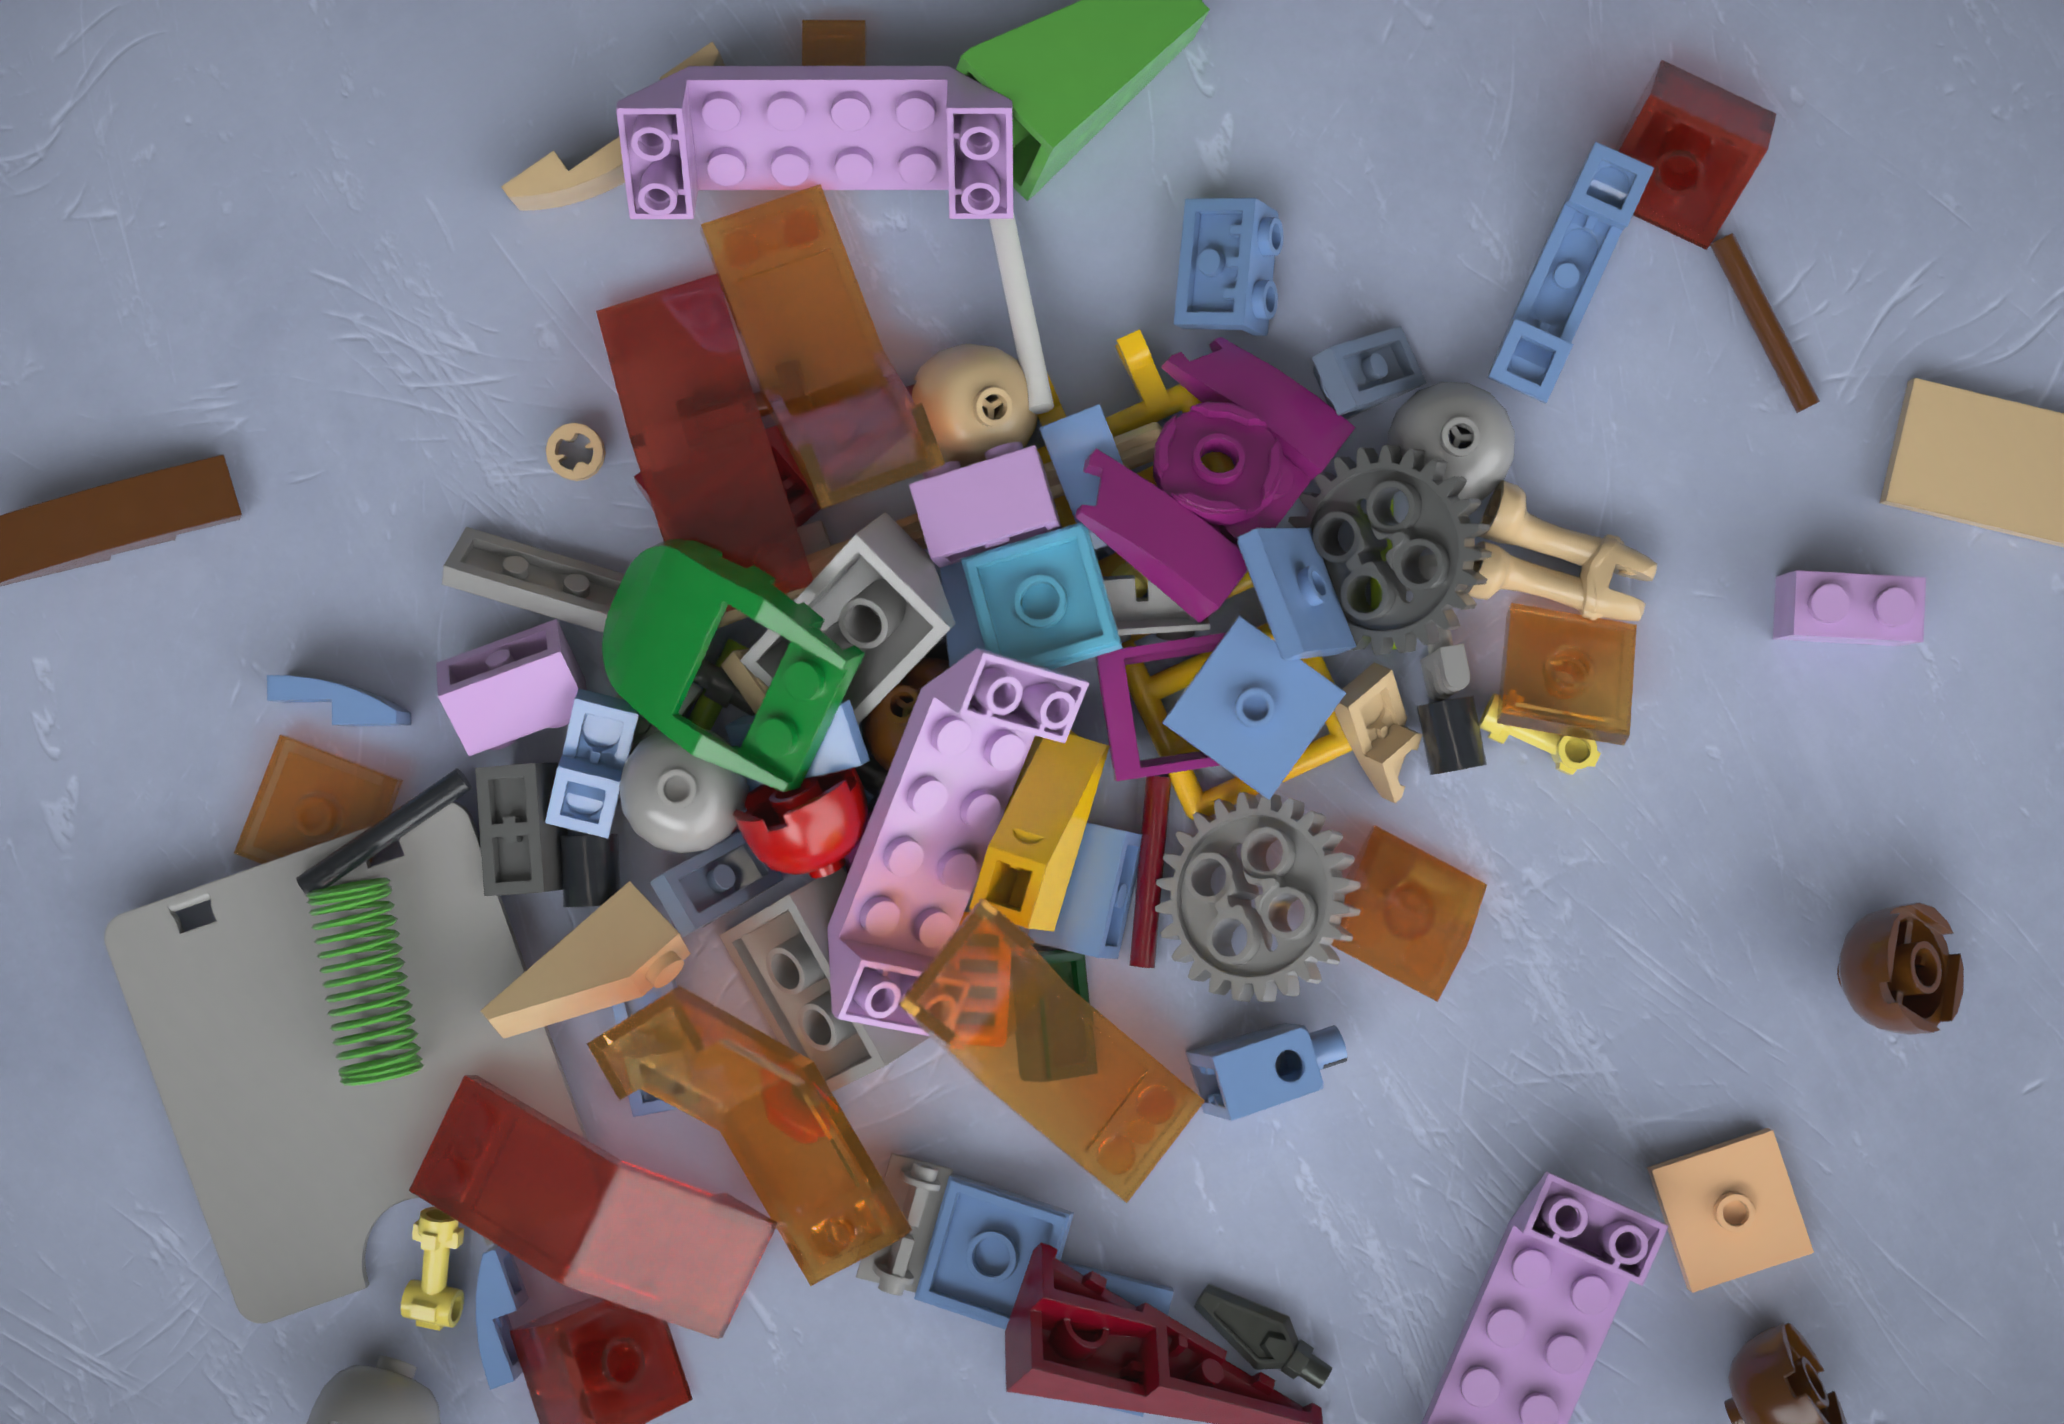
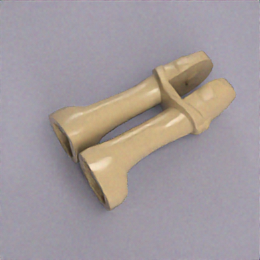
M1506 481L1500 482L1494 490L1480 522L1489 524L1490 530L1478 537L1501 544L1522 547L1582 566L1579 577L1546 568L1512 556L1497 545L1481 541L1475 547L1489 550L1492 552V555L1485 560L1474 561L1473 570L1486 577L1487 583L1468 585L1465 591L1471 597L1488 600L1501 589L1519 591L1554 600L1575 608L1583 618H1588L1592 621L1601 617L1624 621H1639L1641 619L1646 603L1630 595L1609 589L1613 573L1631 579L1652 581L1657 571L1656 562L1639 551L1626 546L1619 536L1607 534L1603 538L1562 528L1528 513L1526 494L1522 488Z

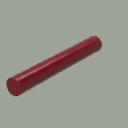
M1146 777L1141 828L1142 839L1138 862L1129 966L1155 968L1160 914L1155 911V906L1161 902L1162 888L1156 885V880L1163 878V856L1165 854L1171 778Z

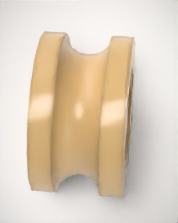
M579 423L564 424L554 430L547 441L545 450L547 462L553 471L563 478L573 481L587 480L597 474L604 463L606 454L604 443L598 433L588 426ZM578 435H584L590 440V443L585 445V448L588 450L593 449L592 460L589 464L578 462L573 470L567 469L561 463L567 457L558 453L563 440L573 443Z

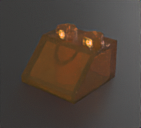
M1373 825L1346 876V879L1358 881L1361 885L1359 889L1344 894V903L1360 909V915L1342 917L1340 926L1349 931L1353 939L1352 941L1334 939L1331 946L1438 1002L1468 945L1487 884Z

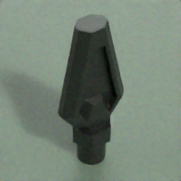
M1210 1284L1205 1287L1194 1305V1308L1255 1370L1281 1369V1372L1293 1380L1300 1376L1318 1389L1328 1379L1333 1367L1313 1355L1314 1348L1301 1339L1298 1340L1288 1315Z

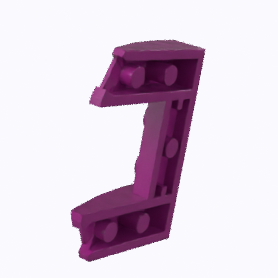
M1223 337L1216 338L1209 344L1212 353L1189 361L1182 352L1171 355L1161 368L1200 402L1234 403L1255 412L1267 423L1266 429L1272 433L1274 440L1277 436L1283 449V474L1271 503L1251 519L1232 525H1211L1189 509L1183 507L1163 490L1096 448L1085 460L1083 472L1100 477L1096 506L1081 505L1076 510L1075 515L1076 519L1199 623L1220 608L1248 571L1237 543L1239 541L1237 537L1256 528H1276L1309 483L1326 468L1356 428L1344 417L1338 416L1336 411L1318 396L1279 369Z

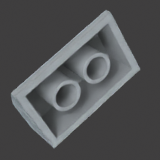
M886 512L856 533L794 601L797 604L806 603L824 618L825 621L820 630L842 649L856 645L865 653L843 697V700H850L858 725L955 625L936 568L930 556ZM768 629L743 656L740 662L769 687L790 644V640Z
M843 867L831 875L815 879L719 935L784 1052L790 1058L793 1068L812 1101L888 1065L931 1037L840 1020L832 1014L827 926L847 878Z

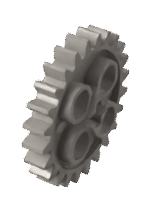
M1240 792L1235 808L1232 803L1217 799L1214 801L1216 819L1196 812L1193 814V818L1199 832L1196 835L1177 831L1175 834L1179 843L1184 847L1182 855L1164 854L1163 860L1173 867L1175 872L1173 877L1157 879L1156 885L1171 891V900L1155 906V911L1172 915L1174 922L1160 932L1161 937L1181 940L1182 943L1171 956L1172 959L1183 963L1194 961L1188 978L1201 982L1210 978L1209 992L1213 994L1226 995L1231 989L1233 1000L1250 1002L1255 992L1258 1001L1271 1003L1275 1002L1278 987L1283 995L1298 996L1300 995L1298 976L1306 982L1320 983L1322 979L1316 963L1322 961L1338 965L1340 962L1336 952L1330 946L1333 940L1352 941L1353 939L1349 931L1340 926L1342 917L1360 915V909L1344 903V894L1353 892L1361 887L1360 882L1343 878L1341 871L1348 868L1355 861L1354 856L1345 853H1333V850L1342 840L1343 835L1341 832L1331 829L1320 832L1326 816L1315 811H1309L1303 816L1304 803L1288 798L1282 805L1281 797L1273 794L1270 800L1262 796L1258 802L1255 795ZM1279 839L1283 850L1282 859L1278 866L1270 871L1266 863V853L1270 845ZM1239 844H1242V861L1239 860L1236 853V848ZM1223 865L1226 872L1225 885L1215 895L1211 888V877L1215 869ZM1257 886L1262 887L1263 894L1259 895ZM1255 899L1256 908H1252L1251 900ZM1300 899L1304 905V919L1301 925L1292 931L1287 920L1288 909L1293 902ZM1243 923L1247 930V943L1243 951L1236 955L1232 948L1231 939L1235 929ZM1272 934L1276 937L1278 943L1274 951L1271 950L1273 943Z

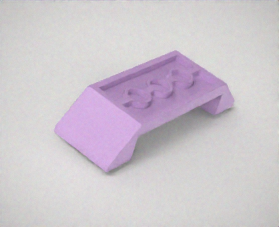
M688 66L617 101L616 113L630 219H694L698 190H949V219H1013L1012 100L950 66Z
M976 648L921 688L827 926L832 1014L837 1019L946 1039L969 981L951 966L945 958L980 874L988 845L1000 824L1035 735L1065 743L1089 682L1083 678Z
M1546 1171L1507 1225L1421 1424H1568L1629 1282L1632 1281L1643 1286L1669 1226Z

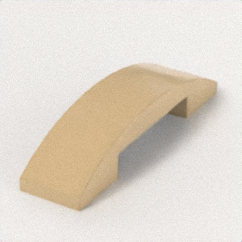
M711 42L660 77V80L688 66H725L720 52L714 43ZM620 137L611 141L571 170L566 168L553 150L505 183L501 188L520 211L563 207L603 194L625 183Z

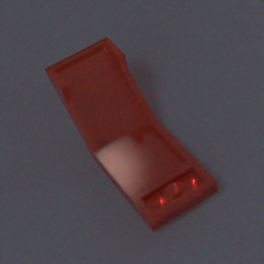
M718 273L597 310L596 313L628 435L663 541L671 539L694 540L721 551L724 559L748 568L755 565L776 578L773 585L784 594L808 587L814 578L758 408ZM728 604L725 613L735 610V608Z
M464 1075L409 1189L411 1193L564 1286L716 1339L723 1338L778 1225L776 1221L728 1193L712 1194L620 1160L478 1075Z

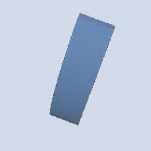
M1598 142L1593 144L1526 283L1487 378L1542 403L1548 402L1574 345L1572 340L1620 235L1628 227L1654 167Z

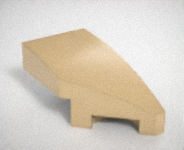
M1374 662L1342 689L1346 694L1334 711L1351 749L1382 798L1396 803L1402 798L1405 786L1401 785L1398 780L1405 755L1411 750H1418L1423 734L1405 727L1407 716L1393 671Z

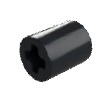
M1474 695L1417 706L1430 775L1487 765Z
M610 834L609 838L596 835L560 837L563 907L601 906L621 889L618 834Z

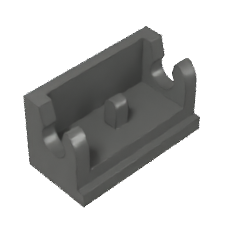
M559 762L475 768L484 896L563 890L560 837L568 836V829L545 823Z

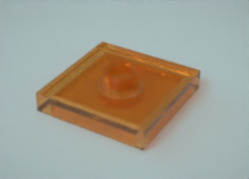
M1511 603L1506 614L1497 724L1624 746L1630 736L1637 625L1601 618L1592 621L1578 614Z
M280 734L234 854L260 864H265L373 826L391 813L403 780L288 735Z

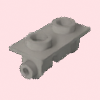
M1134 575L1103 577L1121 643L1130 640L1131 635L1156 633V636L1160 639L1180 640L1193 637L1195 631L1210 630L1208 617L1200 623L1197 622L1148 579V597L1136 598Z
M891 1153L856 1278L879 1283L878 1289L889 1294L901 1296L904 1290L916 1293L948 1178L952 1175L953 1169Z

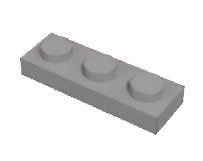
M466 527L443 565L442 585L604 632L608 611L625 574Z

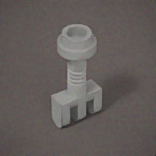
M1435 555L1419 557L1418 566L1420 573L1427 580L1433 578L1437 571ZM1436 624L1440 642L1427 645L1429 655L1421 659L1420 662L1428 696L1435 701H1443L1464 689L1469 684L1471 677L1464 643L1453 645L1451 631L1445 630Z

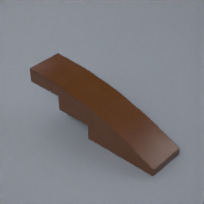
M224 454L108 483L0 515V587L109 561L111 555L173 541L176 535L240 520L242 513Z

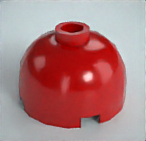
M855 767L805 778L800 788L785 792L761 784L748 793L745 802L747 811L742 812L736 809L733 812L734 819L744 840L754 855L770 869L794 875L809 873L811 878H822L841 869L846 863L844 857L858 845L867 825L868 803L864 787Z

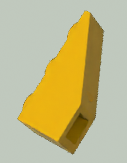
M1072 734L1068 735L1065 743L1047 738L1042 739L988 845L969 910L1028 929L1054 932L1109 751V745Z

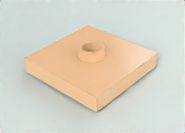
M1765 1128L1647 1167L1665 1224L1669 1226L1667 1230L1686 1287L1692 1293L1814 1253L1773 1130Z

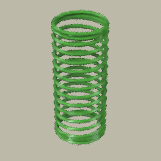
M386 877L330 886L324 889L313 890L306 894V897L309 898L306 903L312 906L347 901L311 909L309 914L312 916L380 907L356 915L313 924L311 928L314 930L384 921L357 930L316 938L314 943L317 945L355 938L388 935L358 945L320 952L316 957L325 959L359 952L389 950L359 960L321 967L319 971L323 974L349 968L393 964L355 976L328 980L322 984L323 987L330 988L359 981L397 978L360 990L332 994L324 1000L336 1002L363 995L400 992L377 1001L332 1009L327 1015L335 1017L374 1008L403 1006L397 1010L374 1017L333 1024L330 1027L332 1031H341L378 1022L405 1021L378 1031L340 1037L332 1043L340 1046L382 1036L409 1035L387 1044L340 1052L335 1058L346 1060L386 1050L412 1049L394 1057L341 1067L338 1070V1076L342 1078L339 1082L345 1086L370 1084L399 1078L418 1072L424 1066L421 1063L423 1058L416 1055L421 1047L415 1043H409L419 1033L413 1029H406L416 1020L411 1015L404 1014L413 1007V1004L407 1000H400L405 998L411 990L405 986H396L403 983L408 976L403 972H393L405 964V961L401 958L391 957L398 954L403 947L397 943H388L395 940L400 933L395 929H384L396 923L398 919L393 915H380L393 909L395 904L391 901H375L387 897L393 891L391 889L392 886L389 885L391 880Z

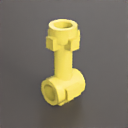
M1493 693L1479 721L1480 729L1489 732L1487 738L1504 744L1507 737L1511 735L1551 754L1556 764L1555 769L1567 775H1573L1577 769L1595 767L1601 753L1597 751V744L1592 737L1593 731L1577 725L1570 732H1563L1520 712L1523 703L1522 699L1511 694H1507L1504 698Z
M442 1206L425 1208L420 1212L419 1220L413 1224L412 1239L421 1242V1249L424 1250L421 1281L412 1279L408 1282L403 1292L400 1308L402 1317L416 1320V1326L440 1331L444 1326L455 1327L461 1317L464 1306L463 1290L447 1286L450 1248L457 1249L463 1244L464 1228L458 1227L459 1213L452 1208Z

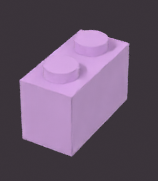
M1021 442L1002 444L984 453L985 461L961 468L959 461L941 463L922 472L924 480L909 484L930 558L939 568L961 562V558L1062 528L1042 458L1035 445L1023 449Z
M1802 570L1776 576L1773 639L1883 646H1904L1921 643L1924 637L1926 577Z
M557 619L436 663L438 698L468 756L488 749L500 750L506 748L518 738L548 727L560 728L568 725L578 689L587 690L585 677Z

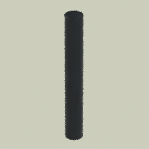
M456 768L296 878L298 885L305 894L331 886L470 791L472 787L469 781Z

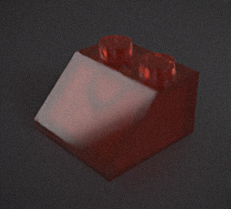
M1661 59L1634 107L1614 149L1654 167L1633 216L1707 250L1768 151L1777 114Z
M653 1278L559 1308L509 1331L540 1424H645L693 1400Z

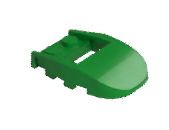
M671 539L644 550L628 567L605 621L602 656L610 683L616 692L639 714L692 756L783 792L800 788L865 653L856 645L842 649L820 630L825 621L824 618L806 603L797 604L773 585L776 578L755 565L748 568L724 559L721 551L694 540ZM728 604L756 622L790 640V644L741 747L737 745L730 747L679 714L680 708Z

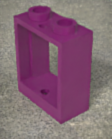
M1226 632L1122 648L1095 657L1113 775L1116 782L1219 766L1218 763L1201 751L1143 760L1139 759L1125 665L1213 652Z

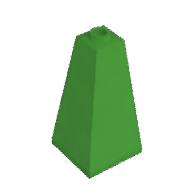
M1081 0L973 46L961 55L956 68L957 71L1012 100L1013 187L1026 201L1030 200L1195 38L1210 11L1202 0Z

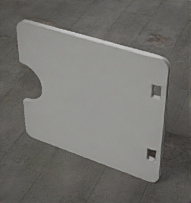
M452 802L399 838L404 856L375 866H371L370 861L367 860L331 885L335 886L384 877L391 880L389 885L392 886L391 889L393 891L387 897L375 901H391L395 904L393 909L380 915H393L398 919L396 923L384 929H395L400 933L395 940L388 943H397L403 947L398 954L391 957L401 958L405 961V964L400 969L393 972H403L408 976L403 983L396 986H405L411 990L405 998L400 1000H407L413 1004V1007L404 1014L411 1015L416 1019L406 1029H413L419 1033L413 1041L409 1042L421 1047L416 1055L423 1058L421 1063L424 1066L418 1072L395 1079L363 1085L345 1086L339 1082L342 1079L338 1076V1070L341 1067L394 1057L412 1049L386 1050L346 1060L335 1058L340 1052L387 1044L409 1035L382 1036L340 1046L333 1044L332 1042L340 1037L378 1031L405 1021L378 1022L341 1031H332L330 1027L333 1024L374 1017L397 1010L403 1006L374 1008L330 1017L327 1013L332 1009L369 1003L400 992L363 995L336 1002L325 1001L324 999L327 996L376 986L397 978L366 980L325 988L322 986L325 981L355 976L393 964L363 966L323 974L319 971L321 967L359 960L389 950L359 952L319 959L316 956L320 952L354 946L388 935L355 938L317 945L314 943L316 938L353 931L384 921L358 923L319 930L312 929L313 924L356 915L380 907L312 916L309 914L311 909L347 901L309 905L306 903L309 898L306 897V894L302 891L296 880L299 875L368 828L119 914L106 927L104 941L233 1298L241 1315L251 1322L268 1323L367 1288L370 1284L366 1272L365 1255L370 1232L378 1218L387 1209L402 1201L415 1198H430L456 1207L472 1220L488 1246L587 1211L597 1202L601 1195L603 1187L602 1178L548 1027L544 1026L503 1039L480 1012L482 1008L521 976L527 968L501 895L484 896L480 837L471 813L458 802ZM211 899V908L216 921L184 932L180 918L175 912Z

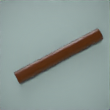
M1729 234L1712 243L1710 246L1796 413L1820 402L1734 234Z

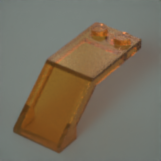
M821 184L701 224L700 232L767 409L820 510L945 465L923 404H915L883 350Z
M980 899L897 1005L975 1081L1118 1199L1128 1203L1205 1100L1073 991L1033 948L1032 944L1035 941L989 902L985 899Z
M681 986L669 991L587 1043L619 1100L641 1089L721 1132L810 1286L897 1242L912 1231L910 1224L817 1066L811 1059Z

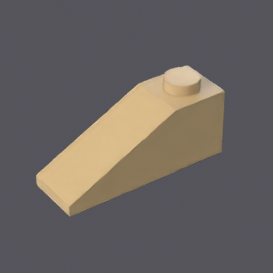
M629 881L482 1008L480 1012L500 1036L505 1039L643 997L653 987L661 988L670 983L684 966L683 960L690 955V952L680 933Z

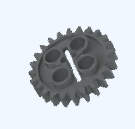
M1383 445L1379 456L1374 448L1362 447L1357 449V464L1350 457H1336L1334 465L1337 477L1329 472H1321L1317 475L1315 481L1321 493H1302L1299 496L1303 505L1309 509L1307 516L1289 517L1288 522L1295 528H1311L1313 532L1315 549L1323 558L1356 647L1351 650L1365 649L1371 641L1374 655L1390 654L1394 644L1399 653L1416 651V637L1424 645L1440 642L1436 624L1445 630L1459 628L1460 623L1453 608L1462 610L1474 609L1477 604L1465 590L1468 585L1487 583L1486 577L1473 570L1474 561L1485 560L1492 555V552L1489 550L1475 547L1474 538L1490 530L1489 524L1471 523L1469 515L1481 505L1480 499L1460 500L1458 495L1467 482L1465 477L1453 476L1443 481L1448 462L1432 459L1424 466L1425 454L1424 450L1408 449L1402 458L1399 446ZM1399 490L1406 495L1409 503L1408 513L1401 523L1396 521L1391 512V500ZM1363 499L1367 500V514L1361 508V501ZM1345 521H1348L1352 526L1355 535L1354 543L1348 552L1341 548L1338 541V530ZM1386 539H1390L1393 548L1386 553L1387 561H1383L1380 552L1388 546ZM1426 548L1432 550L1437 560V571L1430 580L1423 577L1418 566L1419 557ZM1372 577L1381 585L1383 592L1382 601L1376 609H1373L1368 604L1365 596L1366 585ZM1406 587L1410 588L1413 594V599L1410 602L1406 600Z

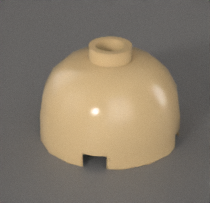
M968 343L938 351L919 368L914 378L917 381L912 390V400H908V420L914 439L931 459L939 463L959 461L961 468L985 461L984 453L986 451L1011 442H1021L1024 449L1037 426L1038 414L1029 411L1027 383L1019 361L996 347Z

